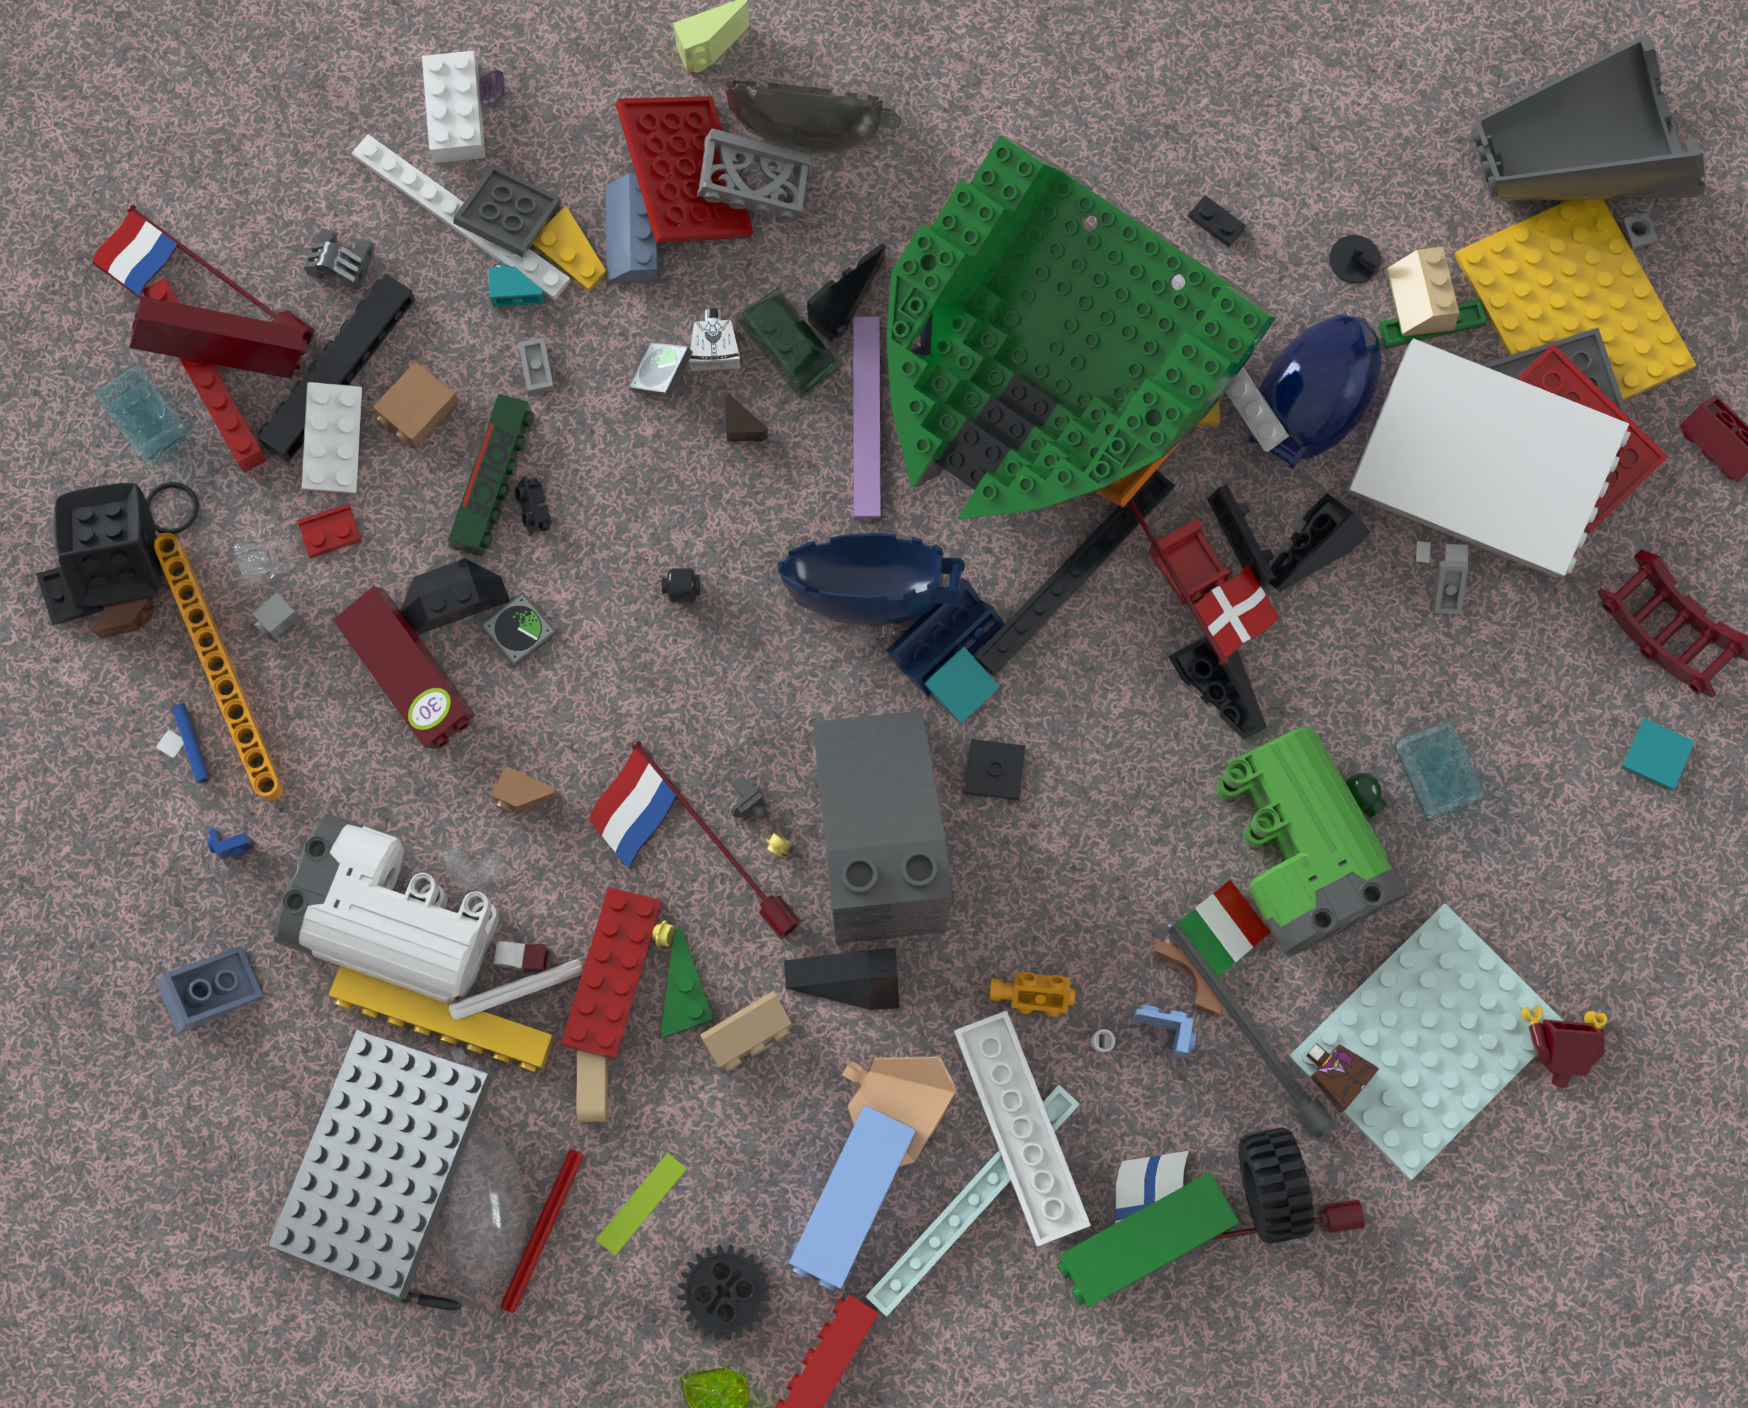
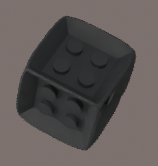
M107 484L74 490L57 497L54 506L55 545L61 571L73 598L78 604L83 606L107 605L144 598L159 591L161 565L154 549V542L157 538L155 525L144 494L137 484Z

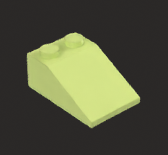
M735 0L673 23L676 47L687 73L704 71L749 27L747 0Z

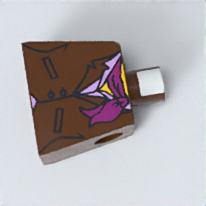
M1316 1043L1306 1055L1318 1066L1311 1075L1312 1081L1340 1113L1348 1108L1379 1070L1377 1066L1342 1045H1337L1329 1054Z

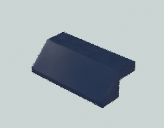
M964 578L960 580L961 600L958 603L936 604L885 650L898 669L927 697L932 693L923 683L958 650L965 647L973 655L1005 625L994 607L981 600L969 581Z

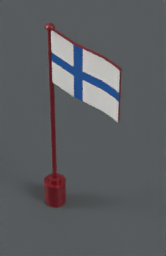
M1189 1151L1122 1161L1116 1182L1115 1224L1183 1187L1184 1169ZM1359 1199L1324 1205V1211L1319 1212L1320 1217L1314 1218L1315 1224L1321 1223L1322 1228H1327L1329 1233L1361 1229L1365 1226L1363 1210ZM1249 1228L1225 1232L1213 1240L1255 1234L1257 1229Z

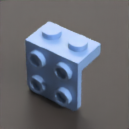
M1143 1005L1142 1009H1136L1132 1021L1176 1030L1171 1058L1182 1060L1187 1053L1190 1054L1191 1050L1194 1049L1196 1033H1192L1194 1019L1187 1018L1188 1014L1179 1011H1171L1170 1014L1160 1013L1159 1008L1149 1005Z

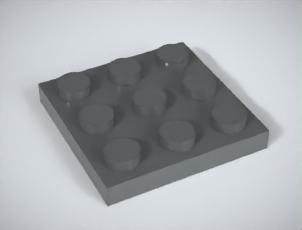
M491 164L454 216L453 224L523 258L560 205L561 197Z

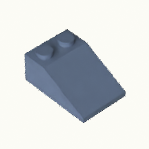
M242 945L164 973L156 983L178 1034L206 1024L263 997Z

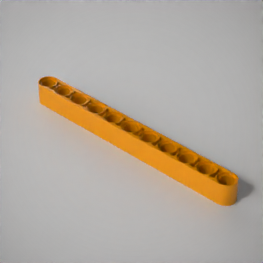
M163 533L155 539V552L255 792L263 800L268 802L276 801L283 793L282 782L184 547L174 535ZM175 544L171 552L164 553L168 545ZM178 568H184V572L180 576H174V572ZM188 591H194L192 598L183 600L184 595ZM203 614V620L200 623L194 624V618L197 615ZM214 638L211 646L203 647L206 639ZM217 662H224L221 670L213 671V666ZM234 686L232 693L223 695L225 687ZM243 709L244 713L241 718L236 720L232 718L235 711ZM253 733V740L250 743L243 744L244 736ZM263 757L264 762L262 766L253 768L254 760ZM267 782H274L273 789L270 792L264 793L262 790L263 786Z

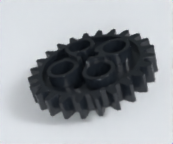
M718 1245L717 1253L713 1254L710 1248H706L707 1257L703 1258L697 1253L698 1263L696 1265L691 1262L687 1263L691 1272L681 1273L687 1281L686 1283L678 1284L679 1288L685 1290V1294L677 1296V1299L686 1300V1304L680 1308V1311L690 1312L686 1322L694 1319L697 1321L694 1326L695 1331L702 1326L705 1327V1337L711 1331H715V1340H719L722 1332H725L728 1340H731L732 1331H736L739 1337H743L742 1328L746 1327L748 1330L753 1331L750 1322L754 1320L761 1323L757 1313L759 1311H768L762 1306V1301L771 1300L770 1297L763 1295V1291L771 1288V1285L762 1283V1280L766 1279L768 1274L758 1273L763 1266L762 1263H757L754 1266L751 1264L755 1257L753 1254L746 1259L744 1258V1248H741L737 1254H734L733 1245L728 1247L727 1252H723L722 1246ZM721 1263L727 1264L730 1268V1274L724 1280L717 1279L714 1274L716 1266ZM741 1271V1276L729 1289L730 1294H732L729 1299L723 1297L711 1314L707 1313L708 1308L720 1295L717 1290L718 1287L722 1286L725 1288L736 1272ZM744 1281L749 1282L753 1288L752 1294L747 1298H741L737 1294V1286ZM703 1286L709 1287L712 1292V1297L707 1303H700L696 1297L698 1289ZM723 1305H731L734 1308V1317L730 1321L725 1322L719 1318V1310Z

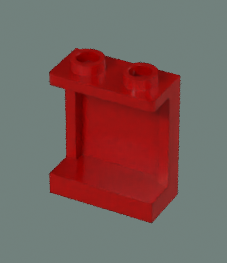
M1197 518L1157 541L1193 604L1205 596L1204 592L1227 582L1231 573L1228 567H1223L1202 535V525ZM1151 544L1149 554L1184 605L1186 603L1185 599Z

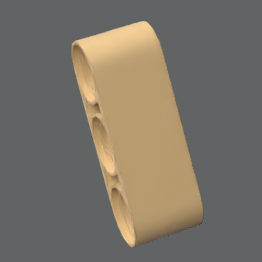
M577 1050V1122H607L608 1058Z

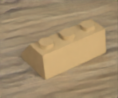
M1443 247L1416 250L1387 268L1402 336L1455 330L1459 309Z
M772 991L700 1034L719 1070L721 1071L726 1068L727 1071H730L742 1063L740 1060L742 1057L749 1053L751 1056H755L766 1049L765 1043L772 1039L778 1042L790 1034L789 1029L793 1026L777 995Z

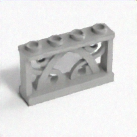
M711 129L704 142L705 150L697 196L703 197L708 202L729 204L730 207L735 209L745 208L753 210L758 215H773L786 222L796 221L803 213V201L811 155ZM714 151H717L720 155L721 164L712 166ZM735 156H736V157L743 158V159H744V163H742V164H733V163H737V162H738V160L735 158ZM752 161L759 162L763 174L772 180L767 186L752 191L737 173V171L747 168ZM768 165L774 166L777 169L771 172L768 169ZM716 171H724L725 174L721 175L717 181H724L726 187L713 184L711 175ZM792 171L797 172L795 186L786 181ZM781 186L791 192L793 196L791 204L778 201V196L787 198V194L780 188Z

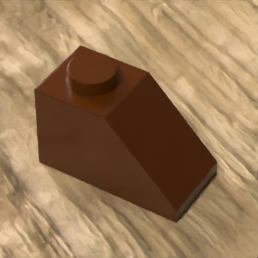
M146 598L107 604L90 630L101 639L139 630L143 624H147L152 618L154 606Z

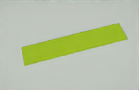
M667 1153L596 1238V1241L616 1256L687 1168Z

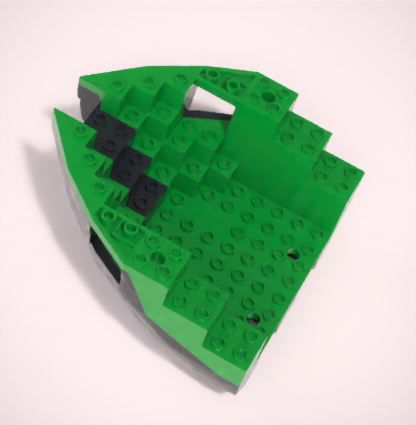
M999 135L971 182L960 179L932 226L924 224L919 226L891 273L886 334L890 398L910 485L912 487L922 486L926 481L940 475L943 470H947L975 491L958 515V520L1043 509L1106 488L1163 458L1177 443L1193 432L1197 424L1228 390L1277 318L1273 312L1245 290L1224 276L1214 273L1181 251L1178 245L1136 217L1126 214L1092 191L1093 188L1024 145L1002 135ZM1089 216H1095L1097 219V226L1092 231H1088L1085 228V220ZM1176 275H1182L1185 279V285L1180 290H1175L1172 286V279ZM919 333L921 347L914 343Z

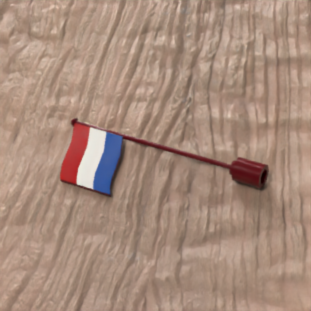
M135 205L128 206V215L121 226L100 246L94 255L93 264L140 298L147 283L167 264L178 247L273 317L272 322L304 328L303 339L307 340V345L314 336V328L290 310L281 311L277 314L137 211Z
M640 741L633 742L632 749L634 751L622 772L598 799L588 819L629 870L637 853L663 822L677 797L763 900L760 904L762 909L759 911V914L776 935L782 939L793 932L800 925L801 920L780 895L777 897L773 895L766 897L640 746L642 743Z

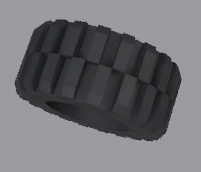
M1281 1127L1244 1135L1238 1144L1239 1166L1249 1212L1259 1238L1267 1244H1275L1308 1237L1314 1231L1315 1225L1313 1198L1305 1163L1292 1132Z

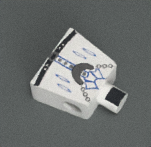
M709 308L705 310V321H697L693 326L690 347L693 353L689 359L691 371L741 368L732 322L730 320H721L720 309Z

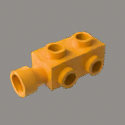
M1014 972L1013 983L1003 982V979L991 978L989 1001L1001 1002V999L1011 1000V1008H1016L1020 1013L1029 1014L1033 1010L1044 1011L1048 1016L1056 1017L1061 1013H1067L1068 1006H1074L1075 989H1070V977L1040 975L1031 972Z

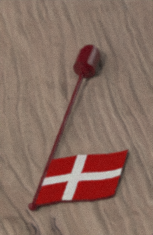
M1130 499L1128 501L1129 506L1219 657V664L1226 666L1229 663L1228 657L1241 645L1267 631L1278 619V614L1248 564L1236 577L1214 588L1194 605L1133 500Z

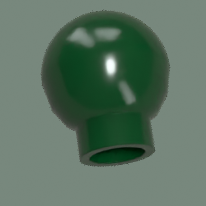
M1356 773L1345 782L1361 811L1364 810L1370 818L1386 807L1387 803L1381 797V785L1373 775L1369 773Z

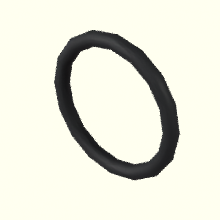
M167 482L151 490L146 497L148 507H150L153 497L161 490L170 487L181 488L189 494L193 502V511L186 523L173 529L161 528L154 523L155 530L159 533L176 534L192 525L197 518L199 504L197 496L191 488L183 483Z

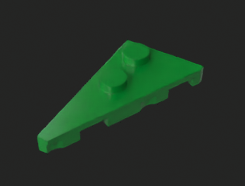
M682 928L674 931L660 1033L662 1039L713 1021Z

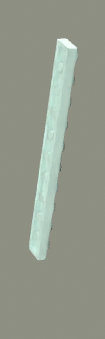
M1060 1085L1043 1102L1054 1132L1080 1105ZM1000 1151L992 1157L865 1296L886 1317L1011 1181Z

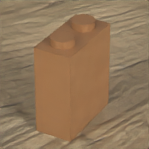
M415 362L373 406V409L377 415L375 419L385 429L391 427L397 432L395 436L404 445L407 446L410 443L417 448L459 402L453 391L419 363Z

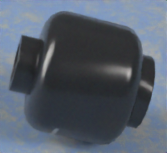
M692 568L670 569L667 573V578H662V594H667L668 600L671 603L694 602L696 596H700V574H695Z

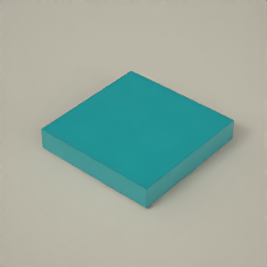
M965 647L958 650L923 683L959 724L963 723L1000 688Z
M1643 718L1621 768L1673 791L1676 788L1695 741Z

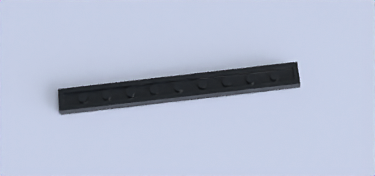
M1156 469L1131 498L1144 520L1174 490L1175 485ZM1128 502L1123 508L1118 506L974 656L977 662L993 676L1007 664L1140 525Z

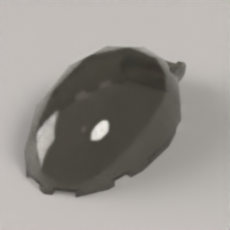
M733 80L732 85L731 81H725L729 110L747 131L770 144L806 154H840L866 144L877 134L879 128L896 129L901 125V117L893 109L882 108L883 101H880L878 96L868 95V100L857 98L858 93L847 92L845 97L831 95V89L779 83H768V88L756 87L755 81Z

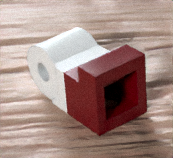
M497 942L493 965L539 973L546 970L549 948L546 944L533 945Z

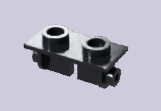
M523 476L515 488V496L517 502L521 503L523 511L522 523L524 527H527L529 536H531L537 528H540V531L549 530L552 521L547 505L537 506V503H544L546 501L541 482H538L537 478L527 481L526 476Z

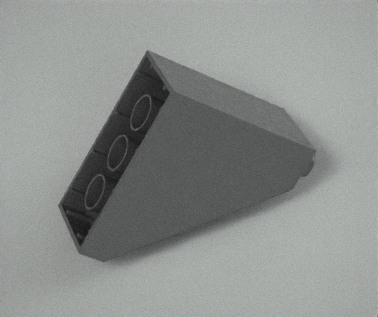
M922 710L814 721L813 731L835 944L946 932L952 892L946 839Z

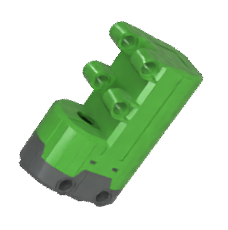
M1304 726L1288 732L1269 743L1245 753L1228 764L1224 775L1221 776L1216 785L1218 796L1223 800L1231 801L1247 793L1257 809V813L1243 833L1244 842L1247 846L1258 849L1275 841L1285 859L1284 862L1255 877L1251 881L1248 891L1280 948L1288 958L1338 935L1408 895L1405 885L1321 739L1311 727ZM1225 781L1229 787L1236 788L1237 790L1234 792L1227 791L1224 788L1223 782ZM1251 829L1257 836L1264 838L1261 840L1254 839L1250 833Z

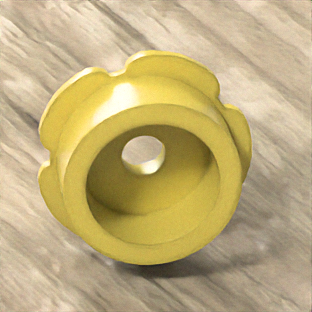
M773 833L770 839H766L770 844L767 849L777 856L782 857L783 853L786 855L790 853L789 849L792 843L782 836Z
M666 920L661 924H656L653 929L652 939L658 947H669L673 942L675 926L668 924Z

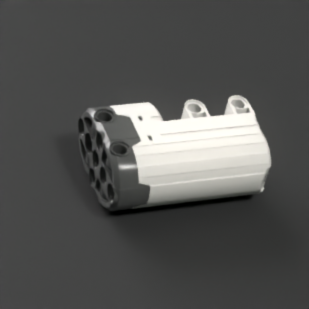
M325 814L311 831L304 844L301 856L292 870L289 885L278 911L274 941L282 946L446 1004L465 999L475 982L499 923L500 917L495 907L483 893L474 891L465 896L458 913L446 910L447 894L433 877L427 873H418L413 876L405 895L393 891L404 854V848L400 839L346 819ZM423 882H430V883H431V884H427L426 886H424V887L421 889V891H419V893H418V887H419V885H420L421 883H423ZM438 892H439V893H440V899L436 902L437 897H438V895H439ZM477 900L484 901L476 904L474 908L471 910V905L473 902Z

